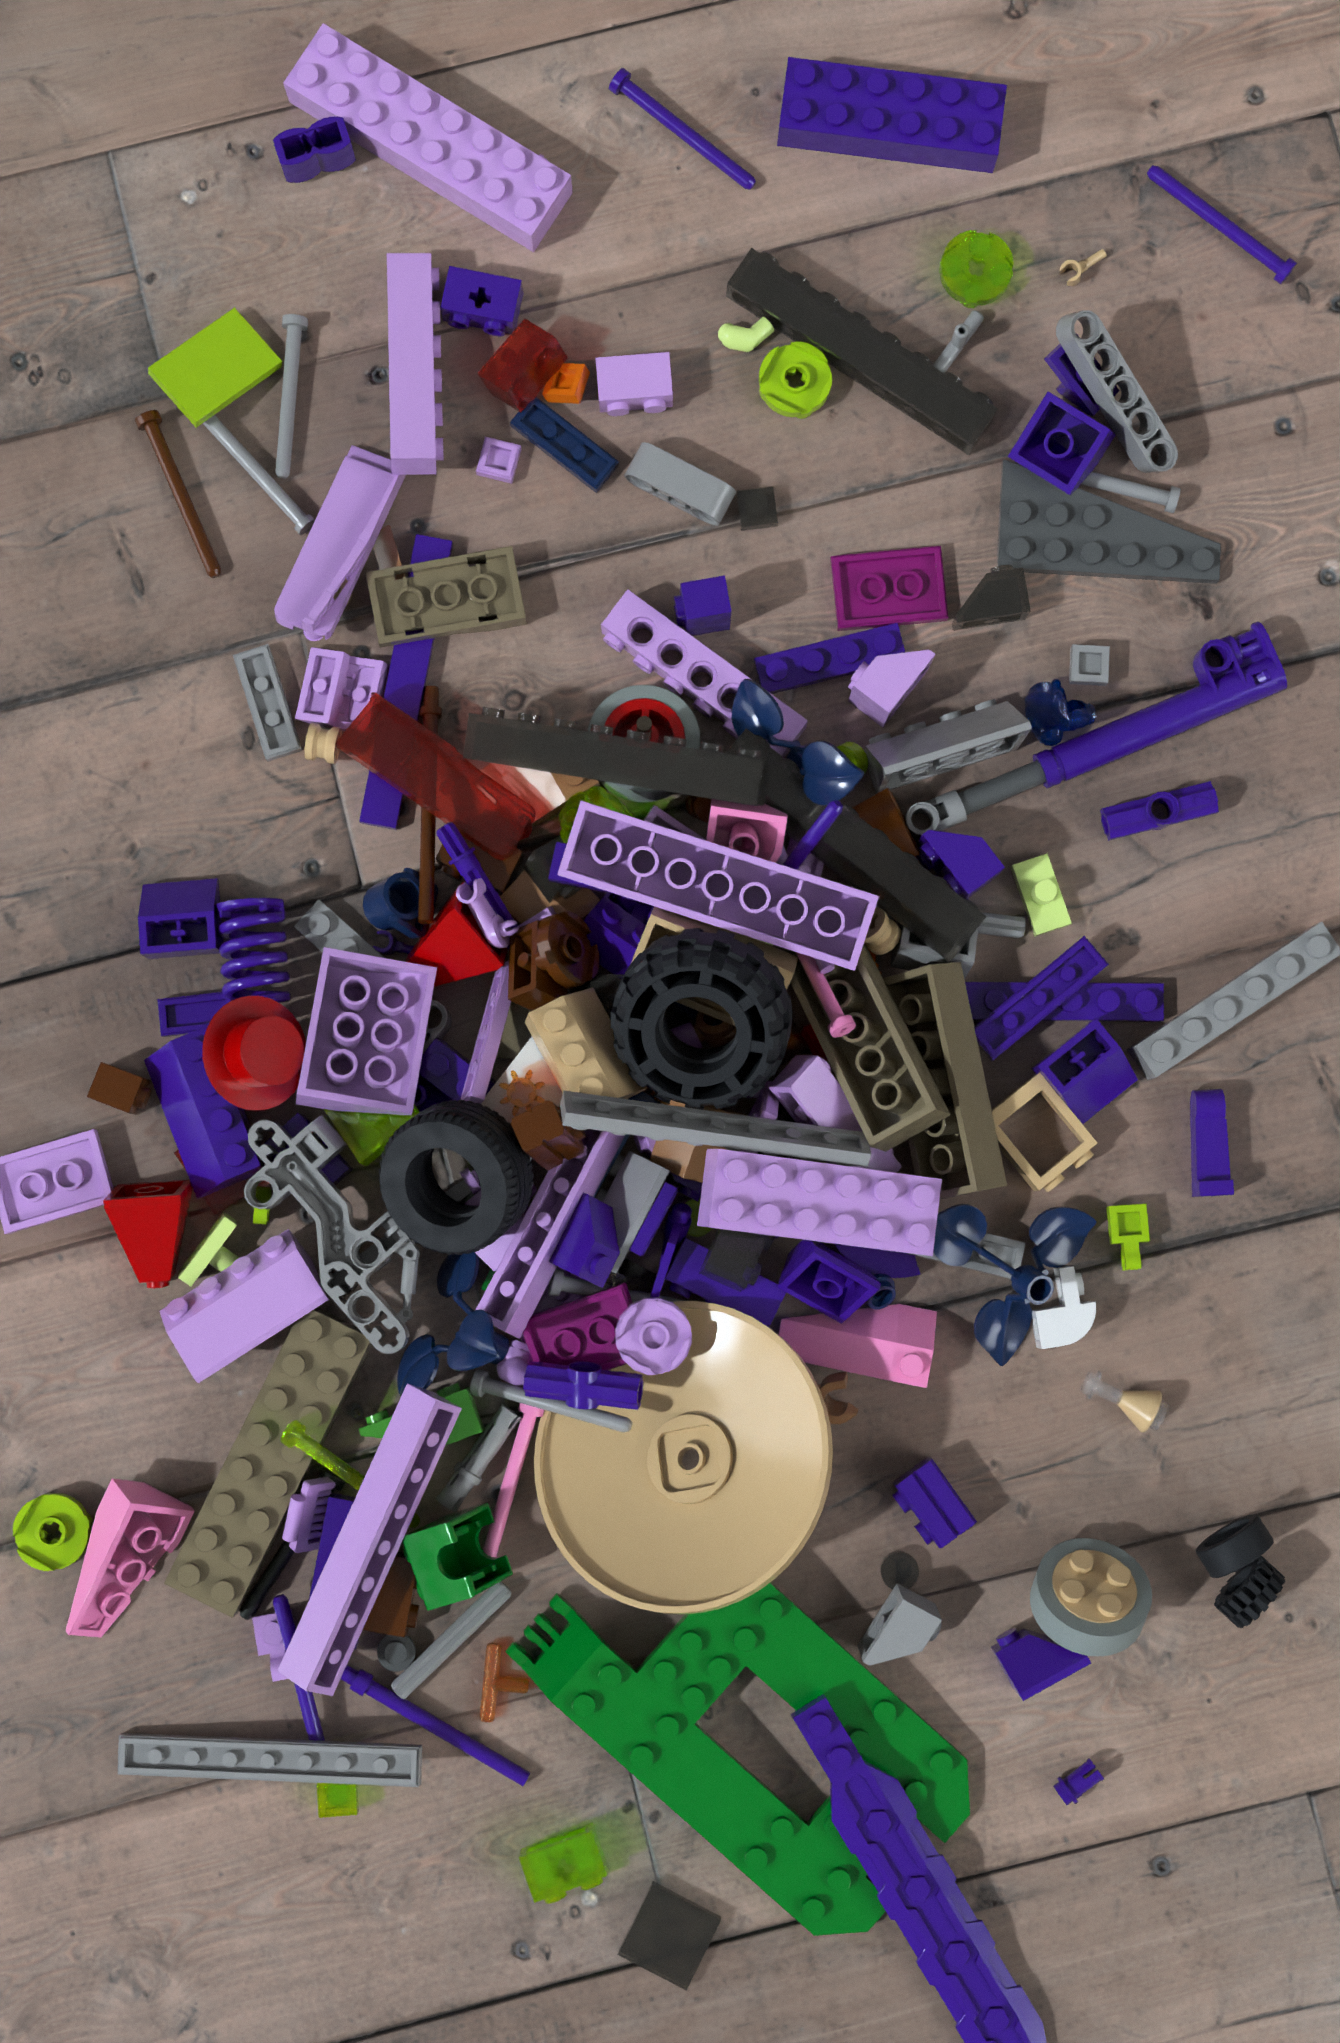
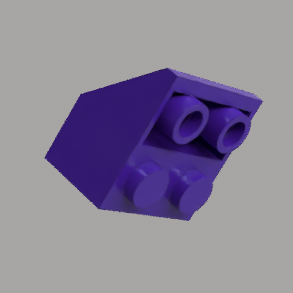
M927 830L916 843L921 852L917 856L920 863L927 871L933 868L941 879L938 885L949 900L956 899L959 904L995 879L1005 868L982 837Z
M219 879L143 884L138 912L140 954L148 959L219 954V948L223 944V938L220 937L217 930L222 923V919L216 913V904L220 903Z
M607 892L590 911L584 921L592 932L587 934L590 945L597 944L599 964L622 980L632 962L654 906Z
M1097 1018L1088 1022L1032 1068L1035 1074L1040 1072L1082 1124L1087 1122L1138 1080L1121 1047Z
M435 1038L422 1055L412 1117L433 1104L461 1099L471 1061L443 1039ZM491 1077L486 1095L496 1083Z

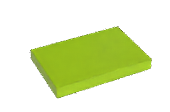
M234 307L148 367V374L197 428L282 367V360Z

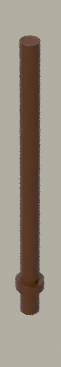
M437 686L424 687V706L420 707V717L423 719L418 922L421 924H432L434 922L438 719L442 718V708L439 707V688Z

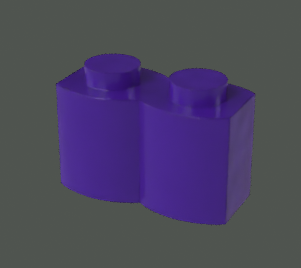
M342 117L323 118L312 124L308 129H288L273 139L286 181L290 183L310 180L321 171H339L356 161L351 140Z

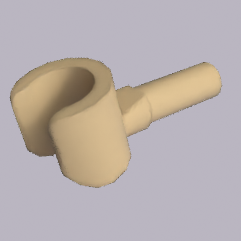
M1101 249L1080 262L1067 260L1061 265L1059 274L1064 273L1068 269L1075 270L1077 275L1067 281L1068 286H1075L1080 282L1081 273L1107 256L1106 252Z

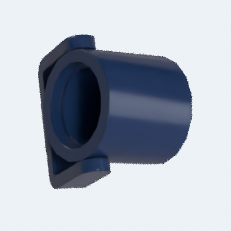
M404 868L403 872L389 876L369 888L363 897L365 916L376 928L386 931L397 929L412 939L425 936L430 924L418 922L419 873L414 869ZM434 883V909H435V906H436L435 902H436L437 895H438V887H437V885H436L435 883ZM416 918L415 927L407 923Z

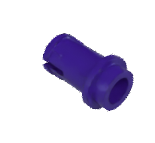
M1090 1758L1062 1779L1060 1776L1057 1778L1059 1782L1053 1787L1066 1805H1069L1071 1802L1077 1804V1799L1098 1782L1104 1780L1099 1770L1086 1779L1084 1778L1085 1775L1096 1768Z

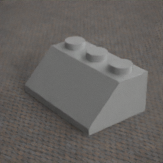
M631 1151L628 1152L626 1158L618 1155L609 1173L610 1176L615 1178L608 1191L601 1188L596 1197L599 1201L613 1207L620 1251L611 1270L616 1274L669 1174V1170Z

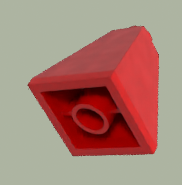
M455 890L434 918V922L429 925L425 936L421 937L410 951L405 962L437 967L435 987L498 970L504 965L508 948L498 949L487 942L468 905L458 900Z
M190 1179L118 1184L103 1200L104 1209L139 1283H146L147 1288L169 1286V1281L176 1272L193 1191Z

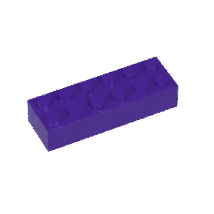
M788 57L777 146L993 173L999 154L1007 85Z

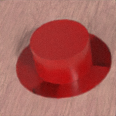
M263 996L240 997L224 1005L211 1019L203 1040L202 1055L204 1068L214 1089L229 1103L247 1110L270 1109L286 1101L298 1088L306 1039L297 1019L282 1004Z

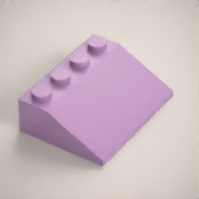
M324 947L296 1104L332 1111L412 1116L437 967Z

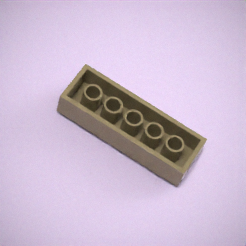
M863 944L855 971L834 964V970L824 974L844 1015H851L856 1023V1027L850 1033L838 1038L831 1036L827 1028L831 1021L798 958L790 983L869 1146L886 1152L950 1116L951 1114L866 944ZM779 946L776 947L777 949L797 956L796 952Z
M961 962L930 964L883 978L951 1114L908 1139L915 1175L942 1179L940 1199L1007 1186Z

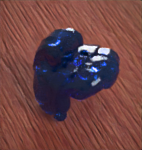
M1054 679L1051 683L1039 682L1033 685L1025 698V714L1031 723V731L1041 743L1047 746H1054L1060 743L1063 738V732L1075 731L1077 728H1083L1094 723L1097 716L1095 707L1090 703L1087 704L1077 699H1072L1068 702L1065 690L1061 686L1059 679Z

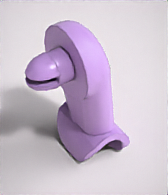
M482 878L474 880V892L467 883L459 885L456 890V897L459 901L468 905L487 942L498 949L508 947L510 936L519 930V926L511 928L517 922L514 920L504 921L501 916L496 915L483 895L486 892V884Z

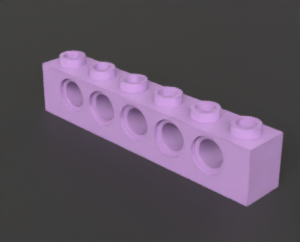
M627 589L601 624L602 634L605 635L603 638L604 642L617 652H621L623 649L635 657L633 662L641 670L648 674H651L652 671L656 672L665 679L662 683L671 692L678 696H681L682 693L694 700L692 705L695 709L708 718L715 715L724 722L722 726L724 730L740 740L741 738L733 727L732 709L726 708L722 704L721 699L726 694H736L740 683L744 679L750 678ZM643 628L649 630L653 636L647 643H638L634 641L632 634L636 630ZM675 650L681 654L682 660L676 665H668L661 657L666 651ZM697 672H706L711 676L712 682L706 687H698L692 682L691 678ZM771 694L778 703L784 720L782 731L773 736L786 741L797 740L806 729L808 720ZM767 740L762 745L753 746L752 748L763 759L770 762L773 758L779 763L790 750V748L770 745Z

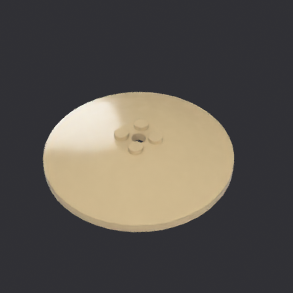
M676 1301L673 1303L685 1313L692 1332V1344L687 1357L677 1368L658 1375L643 1374L633 1370L628 1364L609 1370L643 1375V1395L638 1410L602 1405L596 1408L628 1417L632 1421L631 1430L623 1433L544 1410L543 1416L539 1421L535 1441L534 1474L538 1502L550 1535L562 1555L588 1583L604 1594L639 1609L664 1614H694L724 1608L742 1601L773 1581L791 1564L805 1546L823 1511L832 1473L833 1445L829 1416L821 1391L807 1365L787 1341L755 1318L733 1308L700 1301ZM696 1449L699 1454V1462L695 1468L686 1470L682 1463L683 1456L688 1450Z

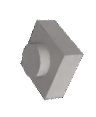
M1072 644L1070 647L1069 684L1106 686L1109 677L1110 646Z

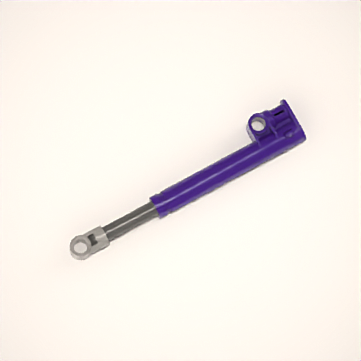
M1258 621L1251 624L1250 631L1232 637L1228 635L1205 643L1193 658L1194 672L1200 683L1197 687L1051 747L1050 750L1045 749L1033 754V762L959 793L952 790L928 801L915 803L905 815V824L913 839L918 841L927 830L943 831L967 820V815L1043 784L1046 788L1058 785L1062 780H1070L1287 689L1286 674L1266 629ZM1212 652L1218 655L1221 661L1220 667L1210 666L1206 662L1205 653ZM923 813L928 816L930 828L926 830L915 828L911 821L912 815Z

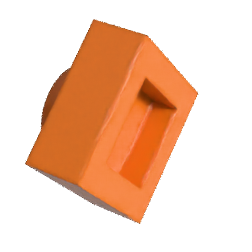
M552 363L542 395L549 403L580 404L590 371L585 364Z

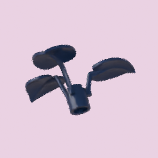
M744 679L740 683L732 706V723L737 735L750 746L762 745L767 740L770 745L790 748L791 750L786 758V766L791 774L760 793L756 800L763 802L764 799L803 776L805 795L818 805H828L834 800L839 801L857 786L864 776V771L855 766L833 744L826 741H815L801 745L799 740L786 741L775 738L773 735L780 733L784 726L782 711L778 703L757 682ZM740 790L733 794L754 798L746 790Z
M957 1204L938 1213L933 1253L940 1261L950 1266H962L969 1261L974 1250L1012 1275V1287L1019 1294H1008L1005 1301L1000 1299L988 1301L978 1312L974 1322V1333L977 1341L1000 1366H1004L1009 1361L1027 1334L1032 1320V1309L1029 1303L1043 1304L1053 1294L1054 1283L1047 1276L1049 1271L1044 1268L1043 1264L1054 1268L1068 1264L1078 1254L1088 1233L1097 1223L1093 1217L1083 1211L1071 1207H1053L1039 1214L1029 1229V1237L1036 1245L1031 1249V1255L1036 1268L1032 1265H1023L1016 1269L978 1245L987 1231L986 1218L978 1208L969 1204Z
M475 1252L462 1255H447L441 1264L437 1276L439 1294L446 1298L453 1295V1300L468 1315L462 1321L459 1331L455 1334L456 1338L450 1345L439 1344L435 1346L434 1337L430 1334H425L416 1338L407 1347L401 1358L397 1374V1387L400 1396H402L407 1383L423 1389H427L438 1371V1354L442 1352H447V1363L450 1368L456 1371L475 1369L487 1363L496 1365L507 1355L509 1339L494 1331L492 1318L489 1313L484 1310L474 1311L462 1298V1292H467L472 1288L478 1274L479 1256Z

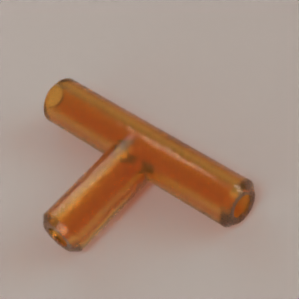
M488 1643L486 1646L479 1717L482 1722H493L495 1720L497 1691L526 1694L529 1689L528 1678L499 1675L502 1646L498 1643Z

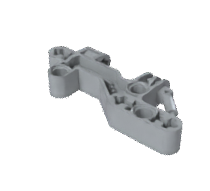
M323 1115L312 1121L294 1138L279 1123L262 1120L253 1124L248 1133V1143L266 1165L253 1175L245 1185L244 1195L248 1204L258 1209H272L292 1194L316 1222L320 1280L323 1289L378 1351L385 1354L400 1351L407 1345L410 1337L406 1322L413 1317L411 1298L412 1294H416L418 1259L420 1257L419 1248L396 1225L388 1211L366 1230H360L356 1227L351 1203L321 1170L347 1146L346 1141ZM263 1130L275 1131V1134L272 1136L273 1141L278 1147L285 1148L288 1144L289 1148L278 1154L273 1146L261 1145L264 1139L261 1132ZM263 1181L269 1182L273 1187V1196L266 1203H261L255 1195L256 1187ZM381 1227L386 1230L384 1237L387 1240L392 1237L396 1242L389 1250L384 1240L374 1234ZM367 1241L373 1242L379 1252L377 1259L371 1264L365 1263L359 1255L360 1247ZM396 1252L403 1257L400 1293L404 1294L403 1308L398 1314L370 1283V1276ZM334 1269L338 1272L347 1271L348 1275L345 1277V1282L351 1288H356L358 1284L362 1287L361 1290L351 1294L347 1301L343 1296L350 1293L344 1285L334 1286L332 1283L335 1279ZM362 1296L370 1297L375 1304L374 1313L369 1318L360 1316L356 1311V1302ZM383 1312L387 1315V1319L382 1320L381 1323L387 1329L396 1327L399 1331L396 1335L397 1345L394 1342L388 1344L383 1342L382 1339L386 1334L379 1325L375 1326L373 1330L368 1326L370 1323L377 1321Z

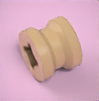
M311 723L305 741V759L314 761L316 758H322L329 764H336L341 748L342 729L334 726L331 729H324L317 723Z
M876 907L864 943L875 955H883L894 949L901 938V929L896 922L889 919L886 912Z

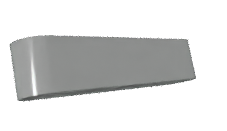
M1082 310L1063 316L1056 326L1058 341L1134 466L1144 473L1163 472L1171 469L1178 459L1177 447L1100 318L1090 310ZM1077 320L1083 327L1081 338L1074 331V325ZM1096 352L1099 353V355L1102 358V366L1100 370H1098L1094 364V356ZM1115 384H1117L1121 390V397L1119 401H1117L1113 396V388ZM1135 415L1140 421V428L1137 433L1132 427V420ZM1154 447L1159 453L1156 464L1151 458V452Z

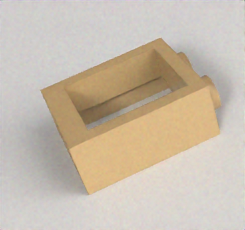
M1040 1072L1033 1075L992 1109L999 1149L1033 1191H1040L1044 1188L1046 1192H1049L1065 1179L1061 1174L1072 1164L1077 1169L1094 1155L1090 1149L1097 1144L1096 1140ZM1039 1092L1081 1142L1040 1176L998 1126Z

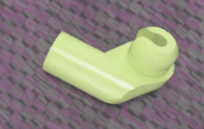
M762 317L750 328L725 323L719 328L718 338L729 349L750 352L774 332V327L765 317Z

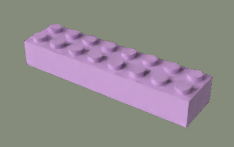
M324 23L283 82L291 104L317 120L327 117H342L350 140L532 252L536 250L573 193L570 174Z
M580 801L557 874L853 971L856 969L879 898L877 895L585 801Z

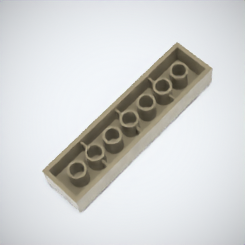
M318 1307L294 1322L164 1584L231 1618L240 1612L286 1520L291 1495L299 1494L302 1484L306 1480L370 1352L372 1344L356 1326Z

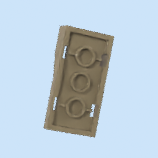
M512 546L365 572L380 648L453 634L489 632L526 625L525 610ZM413 572L414 577L395 579L396 574ZM497 615L495 620L479 622L480 618ZM424 629L423 633L406 636L408 631Z

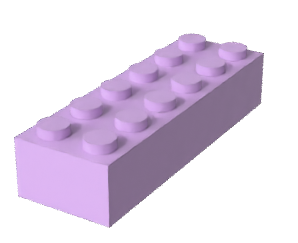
M707 1149L697 1226L933 1256L942 1179L725 1149Z

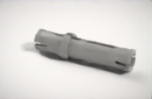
M504 1404L500 1405L495 1416L479 1436L468 1455L461 1463L457 1462L455 1465L454 1474L445 1488L436 1497L438 1502L453 1512L458 1511V1508L474 1485L478 1486L483 1480L481 1475L495 1457L513 1428L521 1420L519 1414Z

